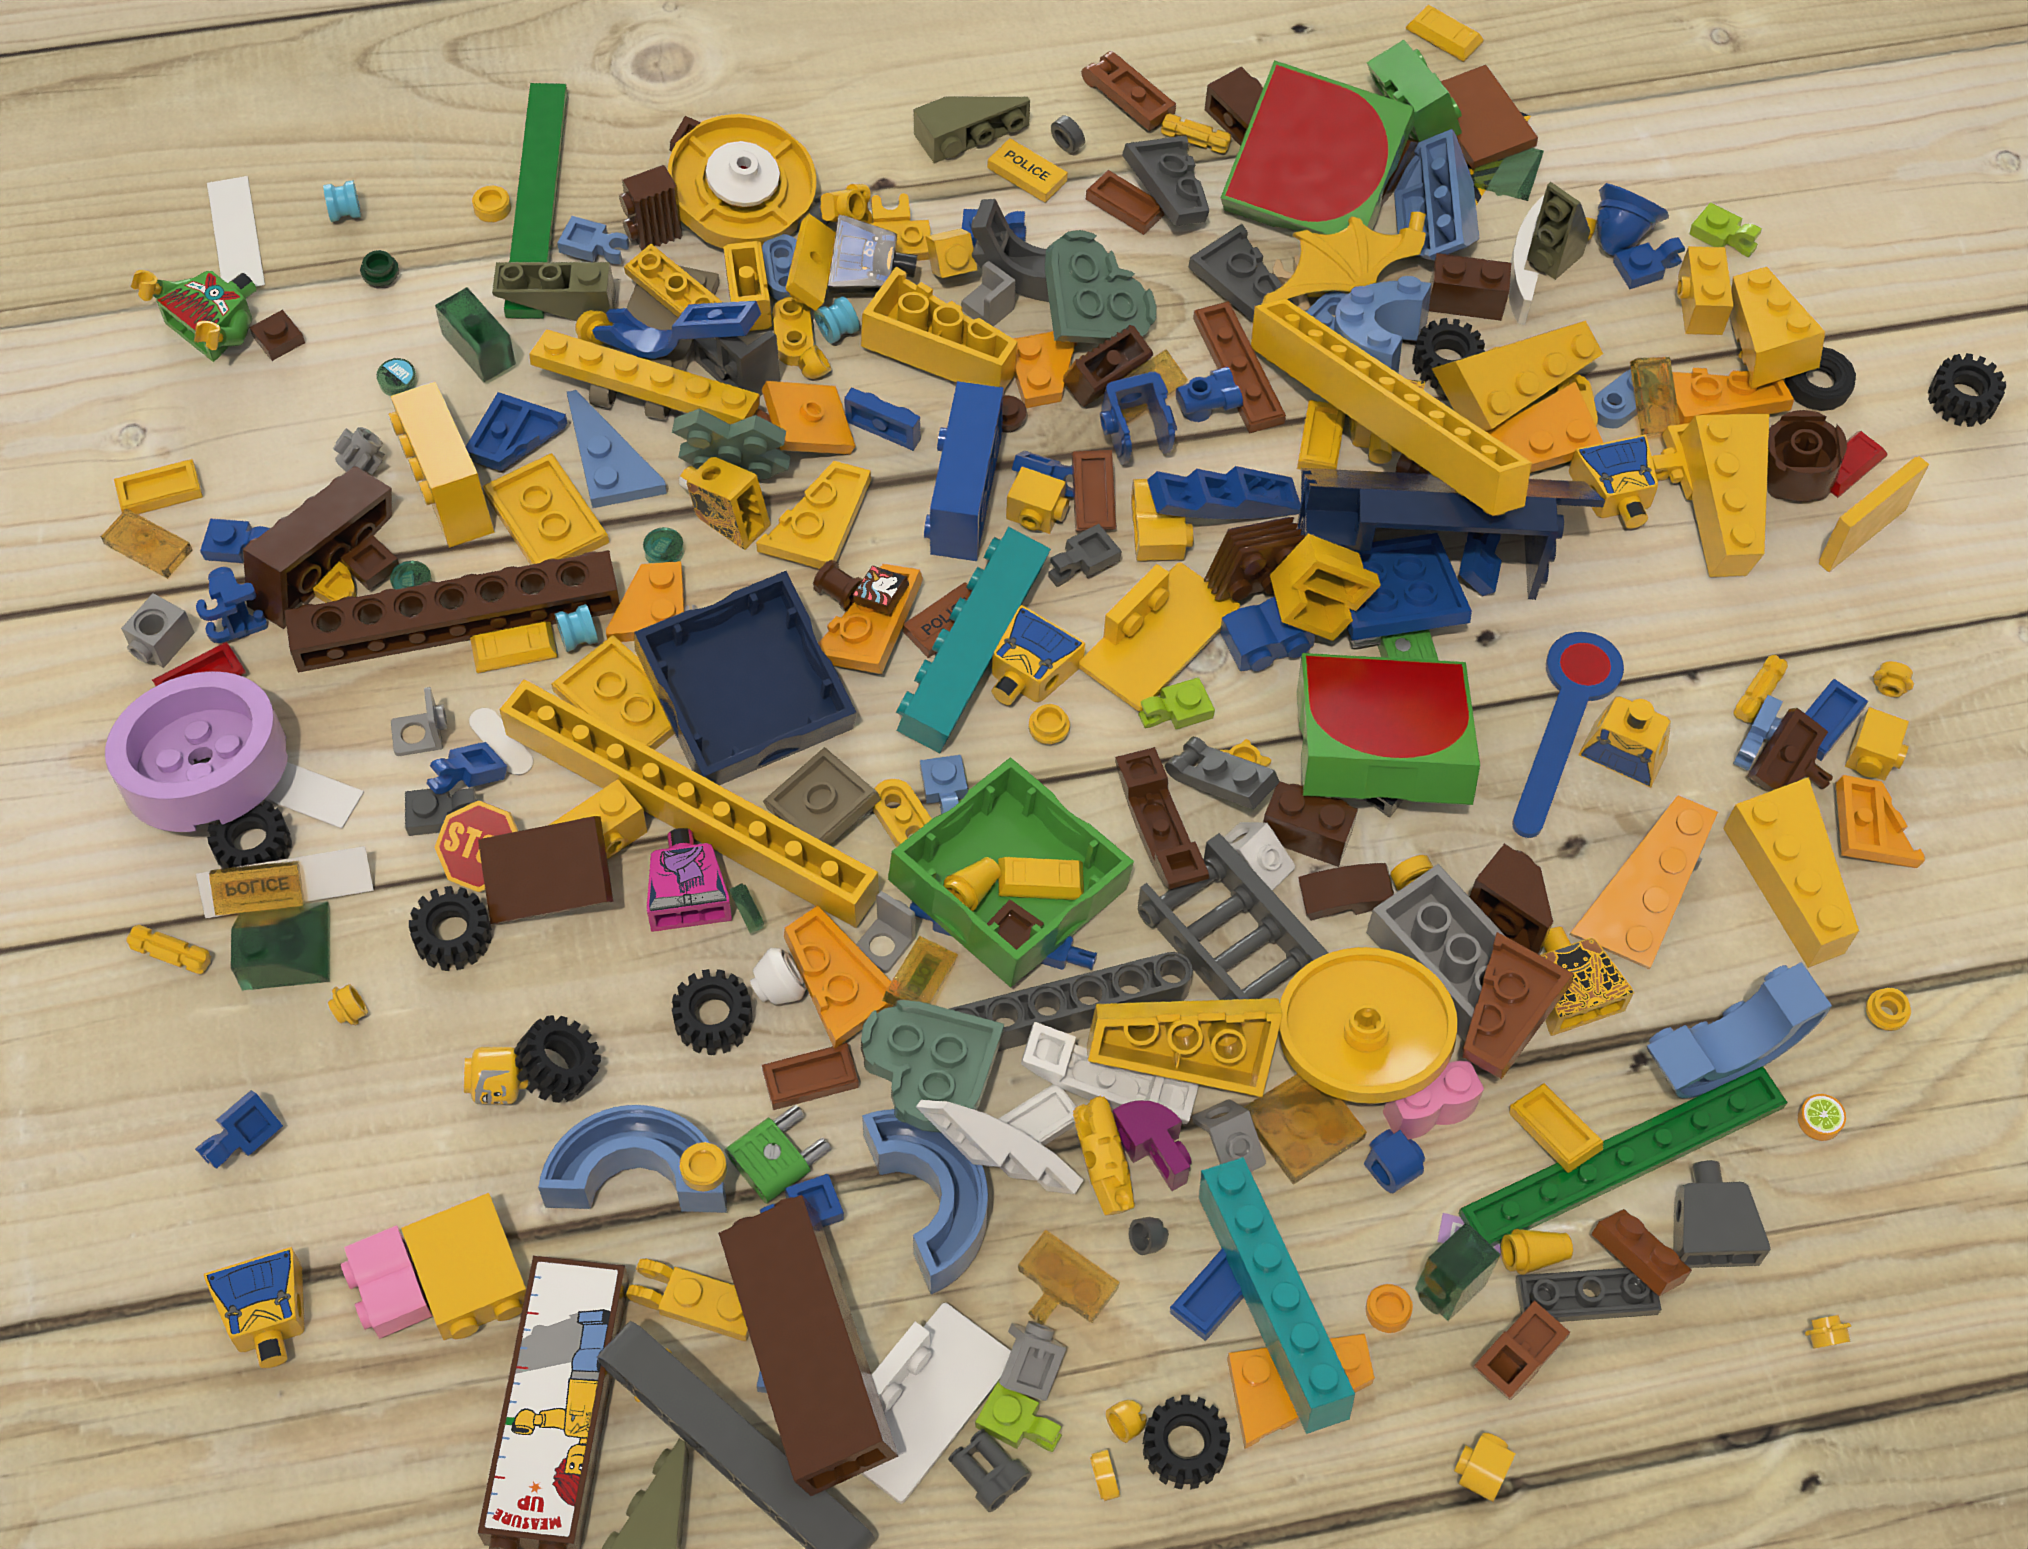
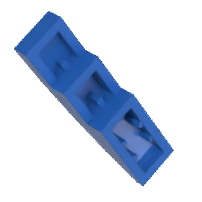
M1235 466L1226 474L1196 468L1187 477L1156 471L1147 479L1158 514L1206 519L1268 518L1297 515L1301 505L1292 477Z

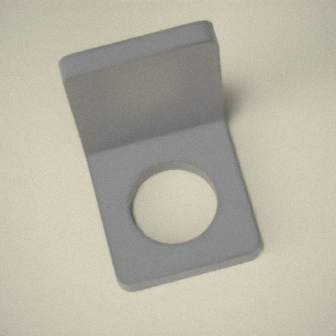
M431 687L424 688L427 713L398 717L391 720L393 749L396 756L443 749L441 730L447 729L446 713L443 704L436 705ZM417 725L424 728L425 736L421 741L410 744L402 740V733L407 727Z
M880 891L876 896L877 919L856 945L883 973H888L916 939L915 912L906 904ZM879 936L890 938L895 944L892 953L887 956L873 954L869 946L874 938Z
M1228 1099L1192 1116L1194 1124L1210 1134L1220 1164L1244 1157L1250 1172L1266 1164L1250 1112L1246 1108ZM1229 1112L1222 1117L1210 1119L1215 1115Z

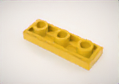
M809 213L801 221L785 290L789 292L796 302L806 304L816 311L824 303L836 232Z
M653 244L648 245L624 266L625 274L678 318L688 304L722 303L719 298Z

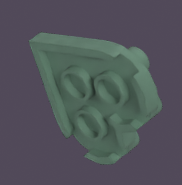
M1083 230L1068 231L1046 249L1045 274L1054 341L1103 344L1105 340H1109L1111 336L1114 337L1117 332L1120 333L1129 325L1135 326L1143 337L1156 320L1157 305L1151 289L1145 290L1141 283L1132 277L1135 275L1132 271L1119 268L1112 250L1107 253L1103 245L1094 240L1097 237L1094 233Z
M898 1000L894 1007L884 1008L879 1013L876 1010L871 1012L863 1024L861 1052L864 1057V1067L869 1073L892 1082L891 1099L894 1105V1115L899 1121L912 1125L922 1131L940 1132L916 1106L920 1100L947 1101L977 1110L1004 1033V1023L920 1001Z

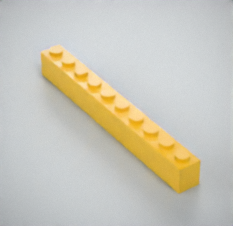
M1287 299L1254 307L1251 346L1253 350L1265 357L1267 361L1284 370L1290 377L1295 378L1313 393L1318 394L1331 403L1336 409L1341 410L1357 421L1359 425L1373 432L1383 442L1396 448L1409 460L1419 464L1429 471L1432 476L1442 480L1456 490L1458 494L1465 496L1482 508L1485 513L1492 516L1503 515L1508 511L1525 506L1532 462Z
M524 679L499 709L505 733L510 738L601 788H605L619 779L646 813L675 829H690L695 840L711 844L715 851L811 904L818 905L822 910L857 928L876 901V896L879 893L878 872L531 682Z

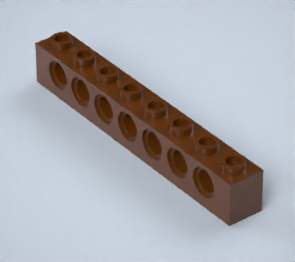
M607 550L602 552H586L580 556L559 560L548 559L541 563L521 567L510 566L499 571L478 575L467 574L461 578L440 582L429 581L418 586L397 590L386 589L380 593L359 597L348 596L337 601L316 605L305 604L298 608L284 611L290 653L299 673L469 641L470 637L474 635L535 623L551 622V625L557 624L555 613L563 611L569 614L575 612L578 606L584 604L588 606L591 617L612 614L617 610L620 601L610 551Z

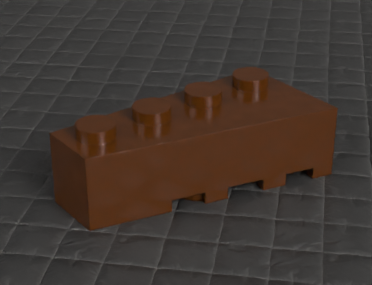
M354 466L342 476L333 479L327 487L315 496L306 499L300 507L288 516L279 519L272 528L261 536L252 539L243 548L245 583H251L256 593L255 599L246 600L247 607L253 611L262 610L266 619L285 629L286 619L284 610L294 609L300 602L309 604L315 597L313 588L339 561L342 563L341 557L371 535L374 536L392 517V488Z

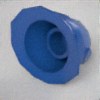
M1605 183L1599 189L1601 202L1598 206L1597 233L1602 248L1607 254L1615 256L1617 252L1635 247L1649 230L1654 229L1656 223L1669 218L1666 209L1624 188Z

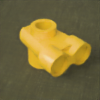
M850 184L845 190L823 194L820 206L822 219L838 222V216L845 215L868 224L872 223V214L867 207L871 197L869 187L865 184Z

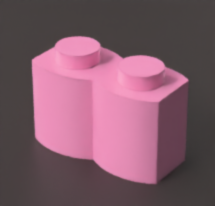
M1470 1061L1448 1063L1441 1075L1423 1090L1400 1100L1386 1102L1383 1114L1393 1133L1401 1130L1407 1139H1414L1429 1132L1436 1124L1451 1125L1468 1118L1476 1110L1484 1087Z
M397 1225L344 1247L348 1261L341 1263V1268L349 1288H359L362 1301L355 1303V1307L365 1330L373 1327L380 1339L432 1317L407 1244Z

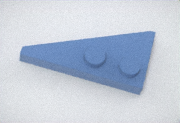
M577 390L567 391L568 403L592 508L667 494L664 479Z

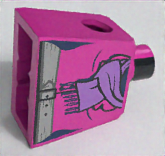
M678 828L670 831L667 835L669 848L653 851L650 858L647 914L651 932L732 921L729 895L712 845L708 843L694 845L693 832L690 829Z

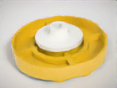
M728 114L709 118L702 121L681 138L674 146L669 158L668 172L677 186L680 219L694 233L711 245L723 248L727 244L757 241L761 242V246H763L765 241L782 234L792 235L797 230L798 221L813 207L816 191V171L811 156L799 141L777 123L745 114Z

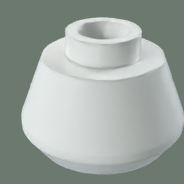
M768 949L753 969L755 978L751 979L750 982L762 1002L770 1000L774 1005L799 1001L803 998L806 985L797 965L784 949Z

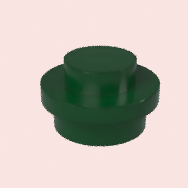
M376 250L368 253L363 258L360 272L363 280L369 285L385 286L397 278L399 267L395 258L388 252Z

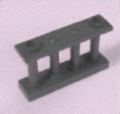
M1220 833L1206 842L1203 860L1209 872V879L1172 888L1160 897L1148 883L1140 887L1137 909L1142 920L1151 928L1155 926L1178 953L1183 954L1189 959L1194 972L1219 1000L1260 999L1311 961L1328 954L1327 950ZM1213 880L1216 882L1221 881L1231 892V897L1188 927L1171 911V909ZM1239 911H1248L1258 922V928L1213 958L1198 940ZM1268 941L1271 943L1276 942L1286 953V959L1241 990L1226 971Z

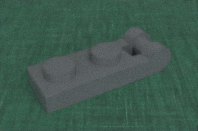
M1194 736L1183 745L1184 751L1179 756H1172L1165 764V770L1174 780L1253 810L1280 783L1275 770L1209 747L1200 738Z

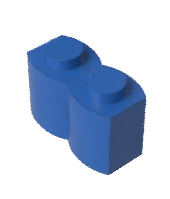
M1276 597L1270 598L1260 605H1252L1235 610L1222 617L1220 634L1239 671L1251 669L1253 671H1261L1269 667L1276 658H1298L1302 653H1307L1314 645L1315 634L1281 621Z

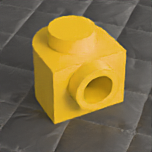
M1482 1433L1475 1449L1467 1445L1465 1446L1454 1469V1472L1462 1475L1459 1485L1494 1502L1516 1453L1508 1450V1444L1501 1438L1490 1433Z

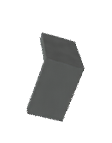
M771 330L748 346L737 336L693 339L696 362L719 382L758 393L759 396L763 395L761 389L766 381L780 382L777 335Z

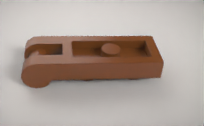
M1109 51L1101 56L1099 63H1091L1081 71L1083 80L1088 86H1096L1148 131L1161 124L1167 114H1175L1176 103L1113 51Z

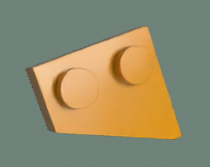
M1053 331L1014 338V340L1018 341L1014 377L1026 408L1062 402L1066 386L1063 382V376L1072 364V356L1077 342L1054 341Z
M681 561L640 565L606 628L607 639L614 635L620 642L634 641L635 631L684 612Z
M1843 775L1836 782L1841 856L1918 868L1925 861V855L1922 850H1914L1903 831L1908 826L1900 812L1893 807L1892 798L1882 781Z

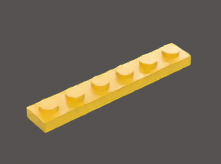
M548 329L545 330L529 353L532 366L685 413L700 408L730 425L753 416L760 405L758 393Z

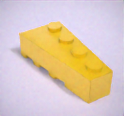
M895 267L862 313L861 347L956 383L957 381L1002 387L1005 390L1015 375L1018 341L980 318L974 320L963 314V307L953 301L945 303L933 295L932 288L922 282L918 285L906 279V272Z

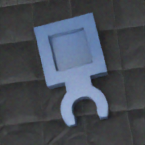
M571 216L557 242L559 253L594 262L599 254L612 264H621L622 262L621 251L614 248L628 250L630 247L627 235L619 232L608 234L606 225Z
M1767 695L1733 764L1749 771L1764 739L1770 740L1782 721L1776 715L1783 701Z

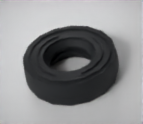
M1823 347L1820 368H1817V370L1830 374L1834 379L1833 386L1823 388L1810 383L1806 377L1807 372L1785 378V384L1797 403L1809 409L1825 411L1834 410L1847 401L1855 388L1856 373L1852 363L1843 354L1834 349Z

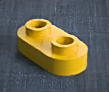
M786 297L779 300L772 310L774 334L777 335L778 358L786 365L798 366L800 356L814 345L810 308L806 304L796 302L792 297Z
M887 779L880 782L874 788L881 800L872 807L873 812L896 847L908 839V835L914 834L932 820L912 788L906 782L899 779ZM890 802L900 804L897 808H889L886 805Z

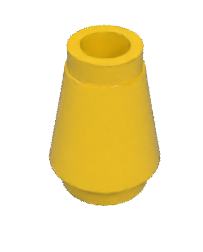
M984 857L980 861L947 876L943 886L971 911H974L996 880L1000 878L1001 870L993 859Z
M1514 1229L1511 1234L1504 1235L1501 1241V1256L1505 1267L1509 1271H1517L1521 1275L1570 1260L1573 1255L1572 1240L1567 1233Z

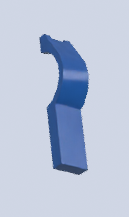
M756 301L688 304L673 324L672 330H658L648 327L634 318L627 308L609 309L606 315L609 322L614 324L612 326H596L592 331L597 340L637 357L655 359L668 355L682 339L746 336L761 315Z

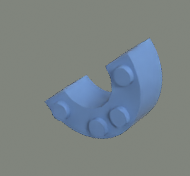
M1403 276L1398 281H1385L1354 287L1349 294L1341 299L1336 307L1334 331L1399 374L1402 339L1417 341L1421 329L1427 324L1432 283L1421 282L1413 276Z
M1802 962L1791 968H1788L1787 965H1782L1768 973L1760 989L1747 1002L1740 1001L1726 1009L1722 1014L1723 1018L1710 1024L1704 1021L1690 1029L1686 1025L1675 1031L1671 1027L1665 1028L1650 1038L1647 1050L1677 1096L1680 1098L1698 1097L1767 1065L1806 1037L1825 1018L1832 1005Z
M625 1105L609 1108L585 1118L572 1127L550 1152L544 1164L538 1187L545 1208L591 1209L595 1193L608 1178L622 1170L643 1168L657 1171L672 1182L677 1191L681 1212L727 1213L724 1181L713 1190L696 1191L688 1187L681 1176L680 1159L684 1151L696 1143H710L696 1126L680 1115L663 1108L647 1105Z
M894 1109L862 1115L863 1137L879 1174L900 1172L915 1175L928 1183L939 1198L940 1205L937 1214L928 1226L913 1235L914 1257L930 1294L936 1293L950 1285L964 1273L976 1257L984 1239L987 1224L988 1189L983 1166L972 1164L941 1132L922 1131L912 1125L899 1121L894 1115Z

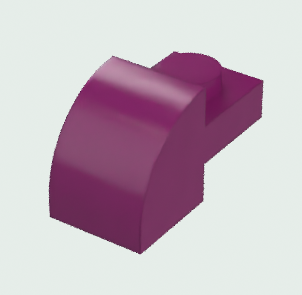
M1132 1101L1113 1109L1112 1113L1122 1146L1131 1161L1135 1163L1149 1155L1171 1191L1187 1184L1192 1161L1183 1143L1179 1140L1176 1141L1180 1135L1181 1119L1171 1109L1153 1101Z

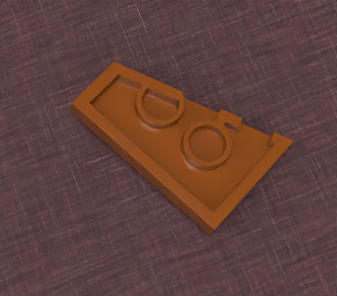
M1497 932L1489 965H1487L1479 1000L1476 1003L1464 1044L1463 1058L1502 1079L1571 986L1574 973Z

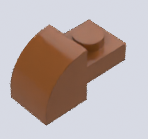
M1533 1301L1507 1332L1504 1331L1477 1361L1473 1368L1506 1398L1512 1400L1535 1377L1544 1363L1568 1338L1570 1331L1536 1301Z

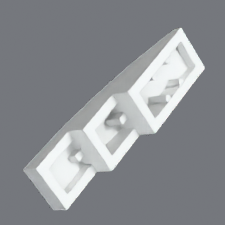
M920 1100L916 1106L974 1165L1000 1167L1010 1178L1035 1180L1049 1192L1075 1194L1083 1182V1179L1054 1152L1023 1131L997 1118L947 1101Z

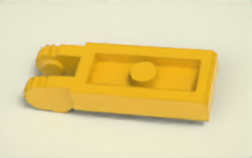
M647 1258L639 1260L636 1267L637 1272L647 1278L668 1285L664 1295L640 1285H629L625 1296L630 1301L658 1310L660 1315L741 1341H747L749 1332L734 1285L678 1267L672 1269L664 1263Z

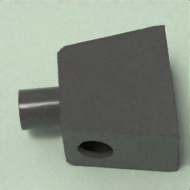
M1707 1160L1695 1163L1692 1166L1695 1183L1683 1185L1675 1197L1673 1250L1689 1268L1760 1266L1771 1249L1749 1186L1744 1182H1723L1718 1161Z

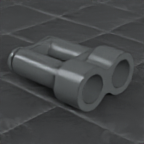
M981 1429L973 1435L970 1440L971 1443L966 1448H957L949 1456L948 1460L976 1490L975 1498L988 1512H992L1000 1507L1011 1494L1020 1490L1030 1479L1031 1473L1018 1459L1012 1461L985 1429ZM980 1452L994 1469L986 1474L971 1457L974 1453Z

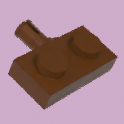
M1789 709L1751 769L1748 777L1768 792L1797 782L1804 777H1809V780L1820 789H1825L1830 784L1828 781H1832L1833 776L1818 766L1815 760L1818 748L1828 731L1800 709Z

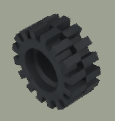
M1441 318L1439 325L1434 320L1429 322L1428 328L1424 326L1421 329L1412 358V364H1415V373H1421V381L1426 383L1430 379L1432 380L1430 387L1437 389L1440 383L1432 368L1457 361L1440 357L1435 353L1436 350H1453L1462 357L1461 359L1485 352L1484 339L1480 340L1481 334L1478 330L1471 333L1472 325L1469 323L1461 327L1459 326V319H1454L1453 324H1448L1447 318Z
M1966 353L1963 360L1960 354H1956L1952 360L1947 358L1939 366L1928 389V393H1930L1929 403H1935L1933 410L1936 414L1941 411L1944 412L1942 419L1948 422L1950 417L1955 418L1954 425L1961 426L1963 420L1966 421L1967 427H1973L1976 421L1981 425L1988 418L1991 419L2005 394L2006 381H2002L2004 377L2002 371L1994 373L1997 366L1993 362L1988 366L1985 365L1986 358L1979 356L1978 360L1975 361L1973 360V354ZM1955 384L1967 385L1973 388L1979 396L1964 394L1956 388Z
M265 801L263 806L260 802L244 815L223 825L220 820L215 821L216 825L209 824L208 832L211 837H207L208 844L218 865L222 869L277 861L279 858L288 859L290 855L288 848H292L291 834L282 813L278 808L274 809L273 804ZM262 829L266 832L263 842L252 849L240 850L234 846L235 839L247 830Z
M452 886L444 887L445 894L440 896L437 889L430 891L432 899L428 901L422 896L418 900L420 909L413 907L410 913L412 920H409V930L412 941L422 960L426 958L429 966L435 968L437 963H439L441 970L449 971L450 963H454L456 970L464 969L462 961L468 959L469 963L473 965L477 962L475 953L478 952L484 956L487 951L485 943H491L492 936L490 930L492 928L483 902L480 903L479 897L475 893L469 896L465 888L459 887L458 893L454 894ZM460 917L466 921V931L455 939L440 940L434 935L436 925L444 919Z
M706 969L702 970L703 978L697 979L695 973L688 976V986L681 982L677 987L679 995L674 994L672 998V1015L675 1030L678 1036L681 1035L682 1043L687 1047L692 1043L693 1051L701 1053L704 1047L707 1048L708 1055H715V1048L721 1047L724 1054L730 1052V1043L733 1042L738 1047L743 1043L742 1034L748 1036L751 1031L750 1023H753L750 994L748 995L747 987L743 982L739 985L738 977L731 973L727 979L725 970L717 969L716 977H711L710 970ZM708 1000H721L730 1009L724 1021L713 1025L701 1023L695 1016L696 1010L701 1003Z
M554 1015L546 1016L544 1020L540 1018L530 1027L514 1049V1053L517 1055L515 1058L516 1067L522 1069L517 1075L520 1083L527 1079L530 1084L526 1089L531 1094L537 1088L541 1091L538 1098L546 1101L552 1095V1100L555 1103H560L563 1098L567 1102L576 1095L578 1096L599 1070L597 1066L601 1062V1055L595 1054L599 1049L597 1042H588L592 1034L588 1030L583 1034L580 1033L578 1028L581 1024L575 1020L570 1026L567 1025L568 1017L560 1016L556 1021ZM545 1049L558 1053L565 1060L569 1069L554 1064L547 1056Z
M1181 1395L1180 1401L1175 1402L1174 1397L1165 1401V1406L1161 1407L1158 1405L1153 1410L1152 1417L1148 1418L1142 1443L1144 1444L1143 1456L1144 1460L1148 1459L1149 1461L1148 1468L1151 1473L1154 1474L1157 1471L1160 1474L1159 1481L1165 1485L1168 1480L1175 1482L1174 1488L1182 1489L1184 1484H1190L1191 1490L1199 1488L1200 1482L1204 1481L1205 1484H1208L1213 1480L1216 1473H1220L1229 1450L1230 1432H1226L1228 1424L1225 1418L1220 1419L1218 1417V1408L1214 1405L1210 1409L1204 1406L1206 1400L1198 1397L1197 1402L1189 1401L1190 1395ZM1180 1426L1195 1428L1203 1437V1451L1191 1459H1183L1176 1456L1168 1445V1436L1171 1431Z

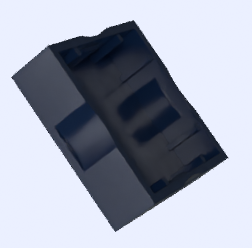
M787 571L734 591L713 605L687 610L634 632L635 652L692 771L718 785L734 780L854 728L856 710L832 662L817 643L811 619Z

